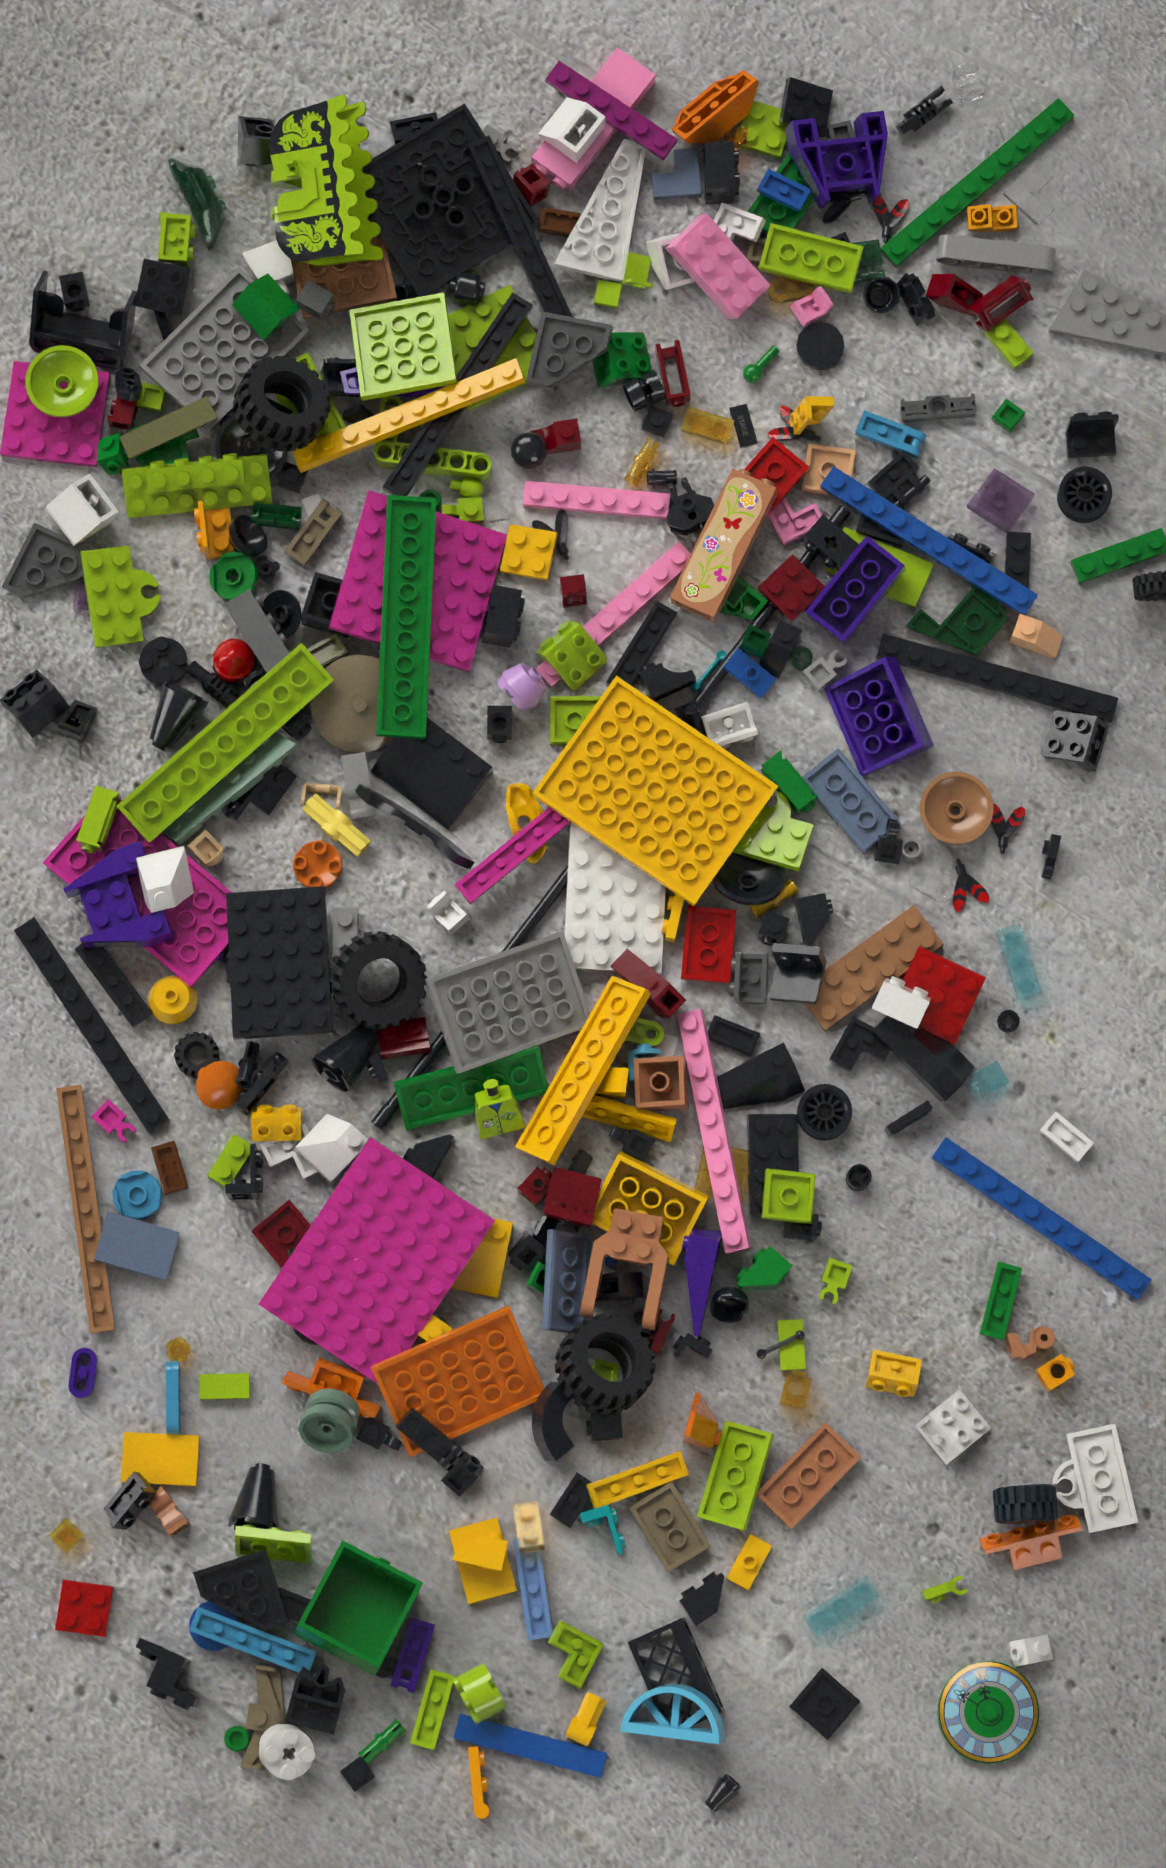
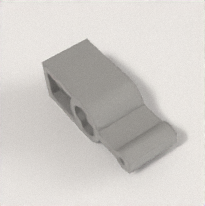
M365 752L341 756L352 820L376 816L375 808L366 804L355 791L359 784L372 789Z

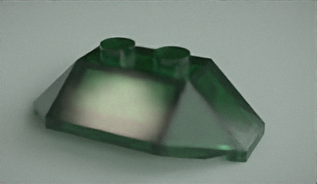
M170 158L168 159V164L208 251L212 250L225 220L223 210L227 209L221 196H216L213 190L217 188L211 175H206L204 169Z

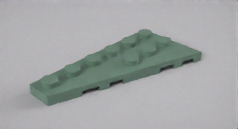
M273 733L162 831L161 834L180 846L200 830L207 819L212 815L216 817L220 814L223 806L230 801H236L261 781L263 774L273 766L277 768L283 763L282 759L291 752L294 754L300 747L279 733Z

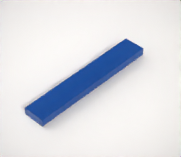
M464 1714L459 1715L454 1739L599 1778H601L607 1756L606 1752L486 1720L475 1724L471 1716Z

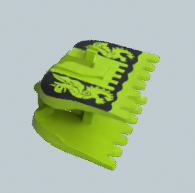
M342 94L324 102L291 111L279 119L271 132L269 144L274 171H271V185L281 189H300L281 194L278 198V206L272 207V212H270L271 220H275L277 243L284 254L292 260L314 266H329L357 261L383 260L384 258L383 250L371 244L372 238L380 234L381 228L379 224L368 220V216L377 210L378 204L376 200L367 198L365 195L366 191L375 185V179L372 175L363 173V167L372 161L371 153L360 149L361 142L369 137V130L364 126L357 125L358 118L366 113L367 108L363 101L347 105V97Z

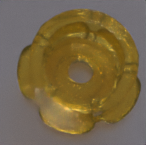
M182 1337L170 1340L166 1345L168 1350L166 1354L172 1361L182 1362L186 1360L187 1355L191 1351L190 1345ZM177 1347L181 1349L180 1352H176Z

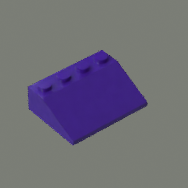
M883 657L824 688L862 777L913 757L934 746L896 657Z

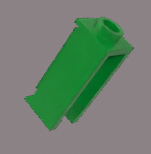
M781 750L761 766V772L766 778L778 785L777 791L788 799L790 807L797 815L802 811L806 814L817 805L815 801L818 795L815 794L813 796L814 791L787 758H782Z

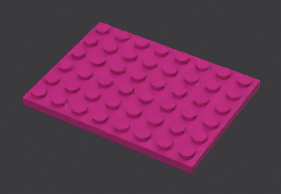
M370 1137L258 1305L377 1383L370 1366L411 1348L418 1337V1333L423 1330L495 1222V1219Z

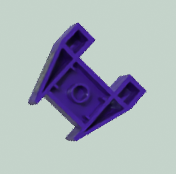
M884 111L861 113L853 122L856 135L853 138L819 141L815 118L792 120L785 129L789 153L807 187L811 189V195L819 209H823L830 201V192L866 189L868 204L872 203L879 196L888 137Z
M141 841L116 849L63 889L68 898L81 895L93 934L80 938L84 947L154 946L174 939L164 910L143 917L140 915L128 878L139 874L136 858L146 856Z

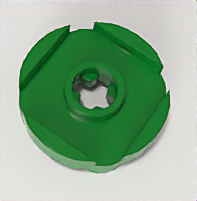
M228 552L219 557L220 560L217 561L216 565L213 564L209 574L212 589L220 597L228 601L248 589L254 594L258 583V569L255 562L240 552ZM233 571L239 574V578L235 582L229 579V576L233 575Z

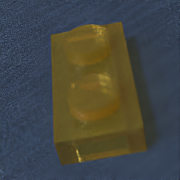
M688 407L681 432L728 445L735 420Z
M538 1501L513 1505L520 1553L545 1550Z

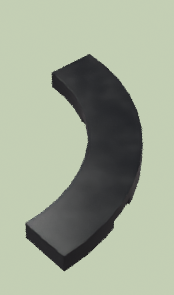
M361 784L356 788V794L366 804L389 816H398L406 821L405 826L420 836L425 834L434 843L433 846L446 855L453 863L466 869H471L475 862L432 826L374 790Z

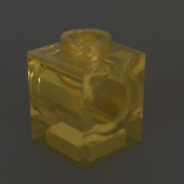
M792 1370V1373H786L779 1404L799 1409L805 1408L811 1378L806 1377V1372ZM790 1383H800L803 1388L800 1395L791 1394L789 1391Z

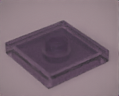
M994 468L967 504V509L1005 533H1008L1032 501L1035 493Z

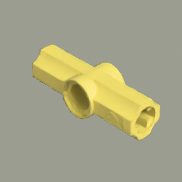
M314 794L302 808L312 820L321 826L320 828L336 842L339 841L357 858L370 845L371 840L353 826V822L338 809L335 810L319 795Z

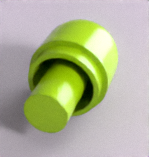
M463 478L462 481L451 479L449 486L451 489L459 490V494L467 498L480 497L484 490L480 481L471 478Z

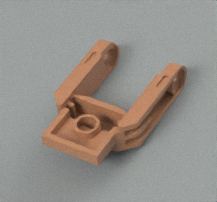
M614 1208L610 1231L596 1239L593 1244L581 1304V1317H593L594 1304L599 1295L605 1259L610 1257L613 1260L633 1264L653 1265L642 1328L655 1330L669 1262L668 1254L659 1243L664 1217Z

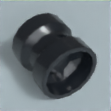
M853 1165L846 1174L847 1186L857 1192L865 1190L871 1182V1171L865 1165Z

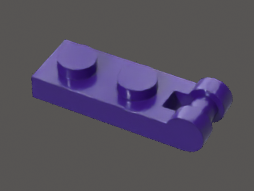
M410 1618L391 1680V1687L398 1688L400 1686L406 1688L407 1692L415 1693L435 1628L434 1624ZM403 1669L412 1671L411 1679L401 1676Z

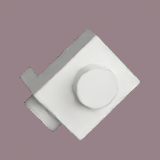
M446 891L436 896L427 906L434 919L451 935L470 919Z
M1048 1634L1009 1643L1010 1654L1015 1667L1053 1659Z

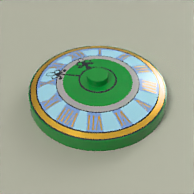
M980 1661L962 1667L948 1679L939 1696L937 1717L945 1740L958 1754L974 1762L986 1764L999 1763L1015 1757L1029 1745L1038 1727L1039 1704L1032 1685L1018 1670L1001 1662Z

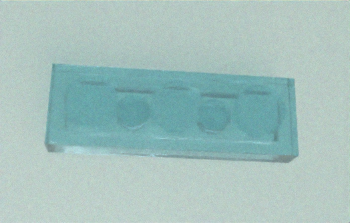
M1021 924L997 930L996 934L1018 1002L1042 995Z
M865 1575L802 1617L815 1638H817L880 1596Z

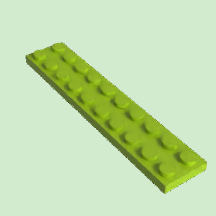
M300 643L117 805L118 809L150 843L334 679L308 649Z

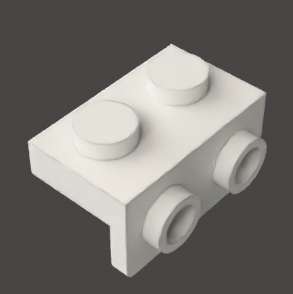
M748 702L701 716L707 738L724 749L730 747V743L736 741L741 743L748 742L754 739L753 736L759 734L755 727Z

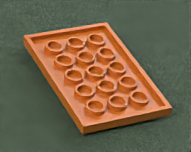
M509 1305L370 1366L395 1424L413 1407L451 1439L536 1402L544 1389ZM398 1430L409 1457L424 1452V1450Z

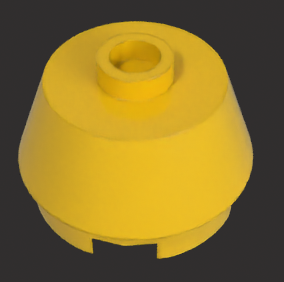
M176 975L159 979L152 986L148 996V1004L153 1012L152 1014L158 1020L167 1024H178L190 1018L197 1007L198 1001L194 986L190 987Z

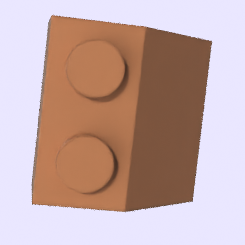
M684 1056L634 1059L635 1105L637 1109L658 1111L689 1110L687 1061Z

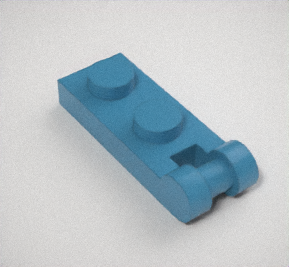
M865 410L855 432L857 436L902 452L904 450L912 458L919 457L921 452L919 448L927 437L921 431ZM906 437L912 439L911 445L904 443Z

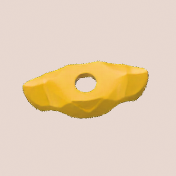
M511 783L507 786L506 814L511 833L514 836L522 830L518 825L519 817H527L532 822L543 813V809L536 798L532 796L530 786L524 783ZM547 843L526 859L527 862L530 864L538 862L546 851Z

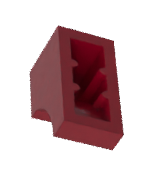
M577 418L556 421L547 427L530 431L543 438L547 445V455L581 449V437Z

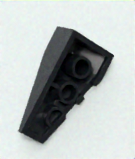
M239 116L238 156L240 163L251 167L272 164L269 143L271 132L275 125H271L269 119Z
M888 1015L872 1029L875 1035L938 1101L946 1102L964 1084L974 1069V1065L957 1048L919 1028L916 1029Z

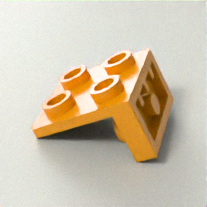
M198 501V509H194L197 529L201 530V532H197L200 553H205L206 560L220 559L219 557L225 553L235 552L233 546L229 543L230 508L205 511L203 501Z

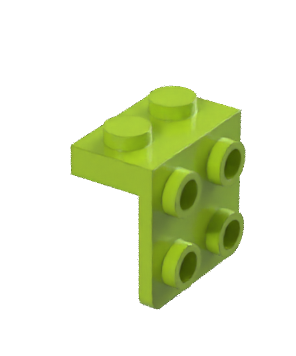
M571 620L561 624L557 629L558 632L553 637L543 640L539 645L540 648L535 653L541 660L550 663L570 689L576 690L606 664L608 659L580 623Z

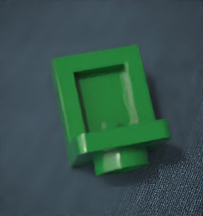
M120 433L102 438L98 442L97 462L109 476L122 472V469L129 468V463L123 457L124 446L120 440V436H122Z

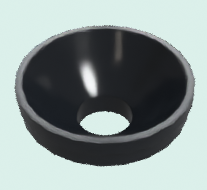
M238 515L230 522L229 543L236 552L255 557L266 550L267 537L260 525L256 526L255 523H251V517Z

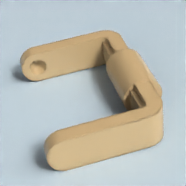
M305 783L303 785L300 805H305L307 792L337 794L336 808L340 809L342 798L341 786L321 783Z

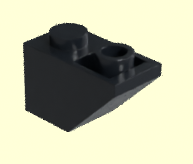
M712 1572L702 1579L704 1583L697 1589L691 1586L681 1593L683 1598L679 1602L695 1627L718 1611L724 1581L722 1572L718 1575Z

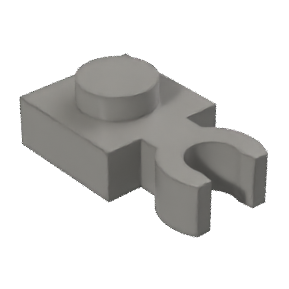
M487 124L483 129V133L485 136L490 135L502 161L510 165L511 159L506 156V153L513 152L517 155L518 148L512 144L506 145L507 137Z
M838 649L830 653L827 661L821 656L802 672L817 691H820L837 677L834 669H841L847 664L846 658L842 662L834 660V657L839 654Z

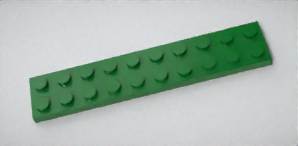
M387 495L376 736L426 738L436 498Z

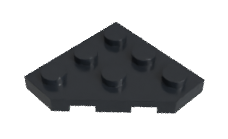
M267 1549L193 1572L200 1596L230 1613L253 1623L263 1630L289 1622Z

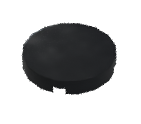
M815 322L809 324L800 332L796 349L797 355L803 364L815 370L830 369L839 362L845 345L843 336L836 327L830 323Z

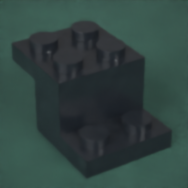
M139 1638L136 1648L141 1649L140 1655L154 1661L159 1657L146 1684L147 1687L151 1688L150 1694L165 1700L167 1696L174 1698L173 1704L189 1710L190 1706L197 1707L200 1698L178 1688L190 1659L148 1640Z

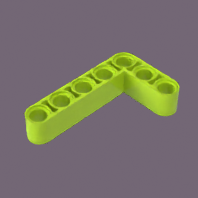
M391 396L384 397L380 404L379 413L387 411L386 407L389 404L401 405V399ZM400 433L375 443L374 457L376 464L382 468L395 469L411 444L399 442ZM439 448L434 455L439 459V462L435 465L428 464L423 472L425 474L471 478L483 481L491 476L492 464L490 457L483 453ZM383 450H388L392 454L389 458L383 459L379 457V453ZM454 460H461L463 462L460 468H454L450 464ZM478 463H485L487 465L484 471H477L474 467Z

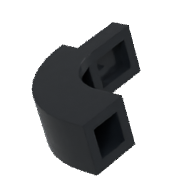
M550 1382L542 1390L532 1414V1431L535 1443L544 1459L548 1461H557L574 1447L564 1430L562 1420L564 1409L572 1397L567 1398L563 1392L565 1390L564 1386H559L558 1382Z

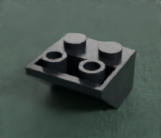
M37 669L33 673L26 675L21 683L8 690L4 697L0 699L3 706L32 738L70 708L55 686Z

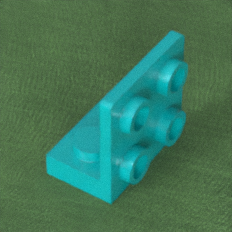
M609 1505L579 1513L582 1525L587 1524L588 1528L603 1524L602 1519L606 1518L617 1556L623 1555L622 1550L626 1549L623 1534H617L615 1525L619 1524L615 1509L610 1510Z

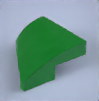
M738 575L721 613L754 620L769 600Z

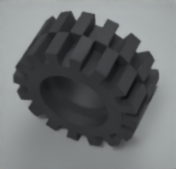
M1166 571L1148 572V574L1144 573L1133 578L1135 600L1158 601V599H1166Z
M187 1033L183 1039L180 1038L178 1040L179 1043L175 1046V1062L180 1071L186 1076L197 1079L201 1068L220 1061L219 1048L213 1038L207 1036L206 1033ZM194 1046H201L206 1050V1059L201 1064H193L188 1060V1051Z

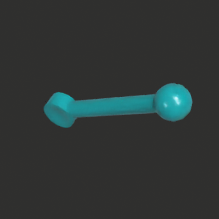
M720 650L717 652V658L701 678L692 684L691 688L693 691L697 692L701 689V684L716 665L726 657L725 651Z

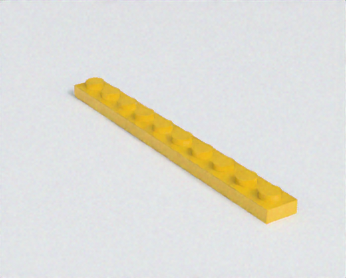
M515 358L458 381L457 384L448 385L317 438L302 449L297 448L296 451H293L298 469L301 473L523 384L525 379L519 362Z

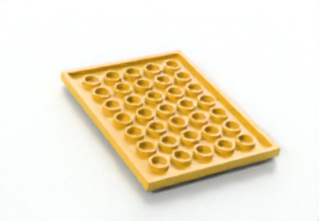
M616 676L532 792V796L695 906L775 793L778 785Z

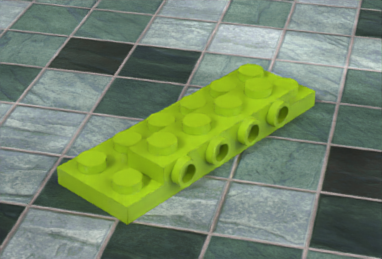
M236 453L223 455L222 459H213V456H203L198 458L199 461L189 462L188 458L174 460V464L154 461L150 463V466L122 469L127 517L135 518L193 512L194 509H198V501H203L205 510L251 506L254 502L273 503L267 454L237 457Z

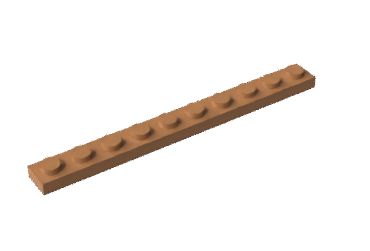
M82 1085L56 1088L90 1334L116 1331L107 1264L94 1261L102 1228Z

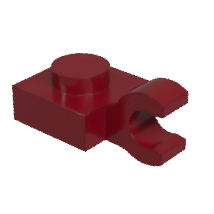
M659 1309L657 1318L659 1328L657 1332L652 1330L649 1337L650 1350H653L654 1354L657 1355L660 1354L668 1330L675 1320V1314L672 1313L670 1320L663 1321L661 1319L662 1309Z

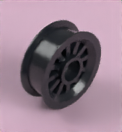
M1087 466L1069 471L1062 479L1057 492V502L1062 513L1070 520L1078 523H1090L1101 518L1107 511L1112 499V486L1106 475L1096 468ZM1085 490L1089 492L1091 498L1082 499L1078 492Z
M819 1084L813 1086L803 1094L797 1107L798 1123L801 1129L813 1139L821 1141L835 1139L843 1134L849 1126L852 1118L851 1101L842 1089L834 1085ZM819 1095H820V1097H821V1102H819V1100L816 1098V1096H819ZM824 1095H829L828 1101H825ZM834 1097L837 1101L831 1104L830 1102ZM811 1100H813V1102L816 1104V1106L813 1105V1104H810L809 1102H810ZM839 1104H840L841 1107H842V1108H837V1109L834 1108V1107H836V1106L839 1105ZM822 1106L828 1107L831 1110V1116L829 1118L820 1117L818 1109ZM806 1108L812 1109L814 1111L806 1112ZM835 1113H843V1116H838ZM809 1116H815V1117H814L813 1119H811L810 1121H809L808 1118H807V1117H809ZM833 1119L840 1121V1123L837 1125ZM818 1121L817 1127H814L812 1124ZM828 1122L832 1125V1129H829ZM822 1123H824L825 1130L819 1129Z

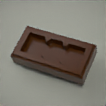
M542 207L539 220L542 225L538 227V232L569 237L581 213Z
M175 1140L151 1147L164 1195L167 1196L189 1189Z

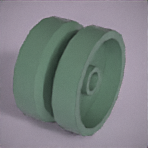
M320 1389L313 1392L307 1400L300 1421L299 1433L301 1438L308 1446L320 1452L338 1453L346 1450L352 1443L359 1421L360 1409L358 1403L350 1395L336 1389Z

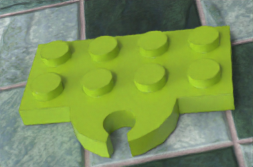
M129 546L81 551L80 556L94 648L143 643L140 618L148 616L156 609L161 595H155L153 598L146 599L142 596L141 589L145 586L153 589L158 588L157 580L148 572L133 569Z
M778 791L776 795L777 804L774 807H767L765 805L733 853L799 872L814 825L791 818L789 801Z

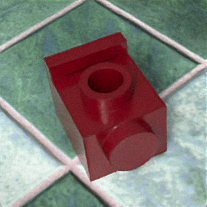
M533 163L525 168L518 169L514 173L513 180L530 207L548 197L551 182Z
M118 396L116 401L112 400L110 414L113 416L108 415L107 417L109 427L124 430L134 428L138 410L137 401H125Z
M584 574L560 577L563 608L587 605Z
M537 1166L522 1184L517 1187V1191L536 1207L547 1196L552 1173L546 1167L541 1170ZM535 1180H541L543 1186L535 1188L533 1183Z

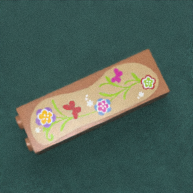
M732 468L670 596L671 604L716 623L778 494L773 482L764 478L760 481L752 477L753 474L744 469H739L738 471Z

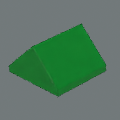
M268 273L251 282L232 304L233 308L263 341L300 311V308Z

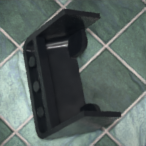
M43 270L33 290L29 336L30 347L35 352L41 353L54 346H72L87 354L97 367L110 370L120 368L126 356L134 325L137 291H132L124 309H116L112 312L109 322L64 312L62 298L57 294L46 292L48 271Z

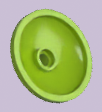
M61 345L42 351L32 360L26 373L25 382L30 400L40 411L53 417H70L82 412L92 403L98 391L99 377L93 361L87 354L75 347ZM62 383H68V387L66 389L60 388V385Z

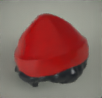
M228 639L222 642L213 653L212 669L223 680L238 686L244 682V678L252 673L256 667L257 659L246 642L240 639Z

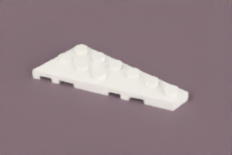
M623 139L552 265L553 267L619 283L624 280L646 152L645 148L634 141Z

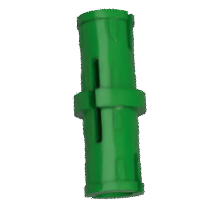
M395 1719L381 1734L377 1733L374 1736L375 1739L363 1750L359 1751L358 1754L370 1765L384 1750L388 1751L391 1748L390 1745L407 1730Z

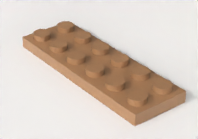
M913 905L825 969L817 1003L804 1004L823 1030L827 1031L879 993L886 978L891 979L892 976L899 978L905 974L919 946L935 952L944 943L916 906Z

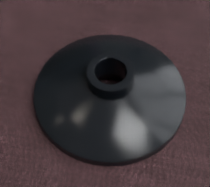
M286 590L271 592L264 599L265 607L262 610L265 615L270 613L277 624L274 627L276 633H283L285 638H288L297 631L301 622L302 613L299 601L291 592Z

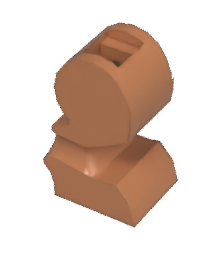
M1048 1327L1034 1328L1029 1332L1026 1345L1020 1342L1018 1335L1007 1333L1005 1340L1011 1360L1019 1359L1022 1361L1034 1354L1036 1349L1041 1351L1050 1348L1055 1342L1054 1332Z
M161 1486L156 1491V1495L151 1499L150 1506L155 1512L156 1517L162 1521V1526L167 1533L174 1537L191 1524L181 1512L177 1511V1505Z

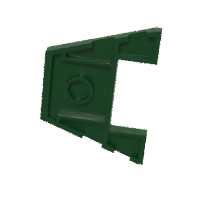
M960 577L972 589L941 624H938L920 609L906 627L977 657L1009 618L997 599Z

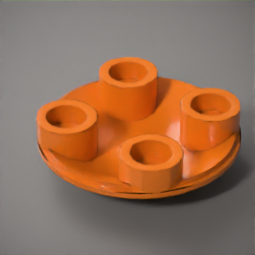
M316 840L303 845L298 850L293 859V869L296 878L304 886H325V888H328L337 881L341 874L342 859L334 846L327 842Z
M216 1061L201 1068L196 1082V1091L201 1102L212 1109H225L234 1105L237 1102L238 1096L244 1090V1088L238 1087V1084H235L239 1068L227 1061Z

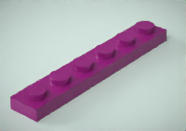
M558 61L545 79L547 84L568 98L588 103L606 116L607 124L663 161L677 143V138L561 61Z

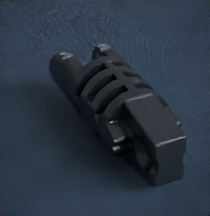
M942 85L903 114L905 119L896 126L900 134H905L911 129L916 132L953 104L951 98L944 100L937 107L933 103V100L941 96L945 91Z

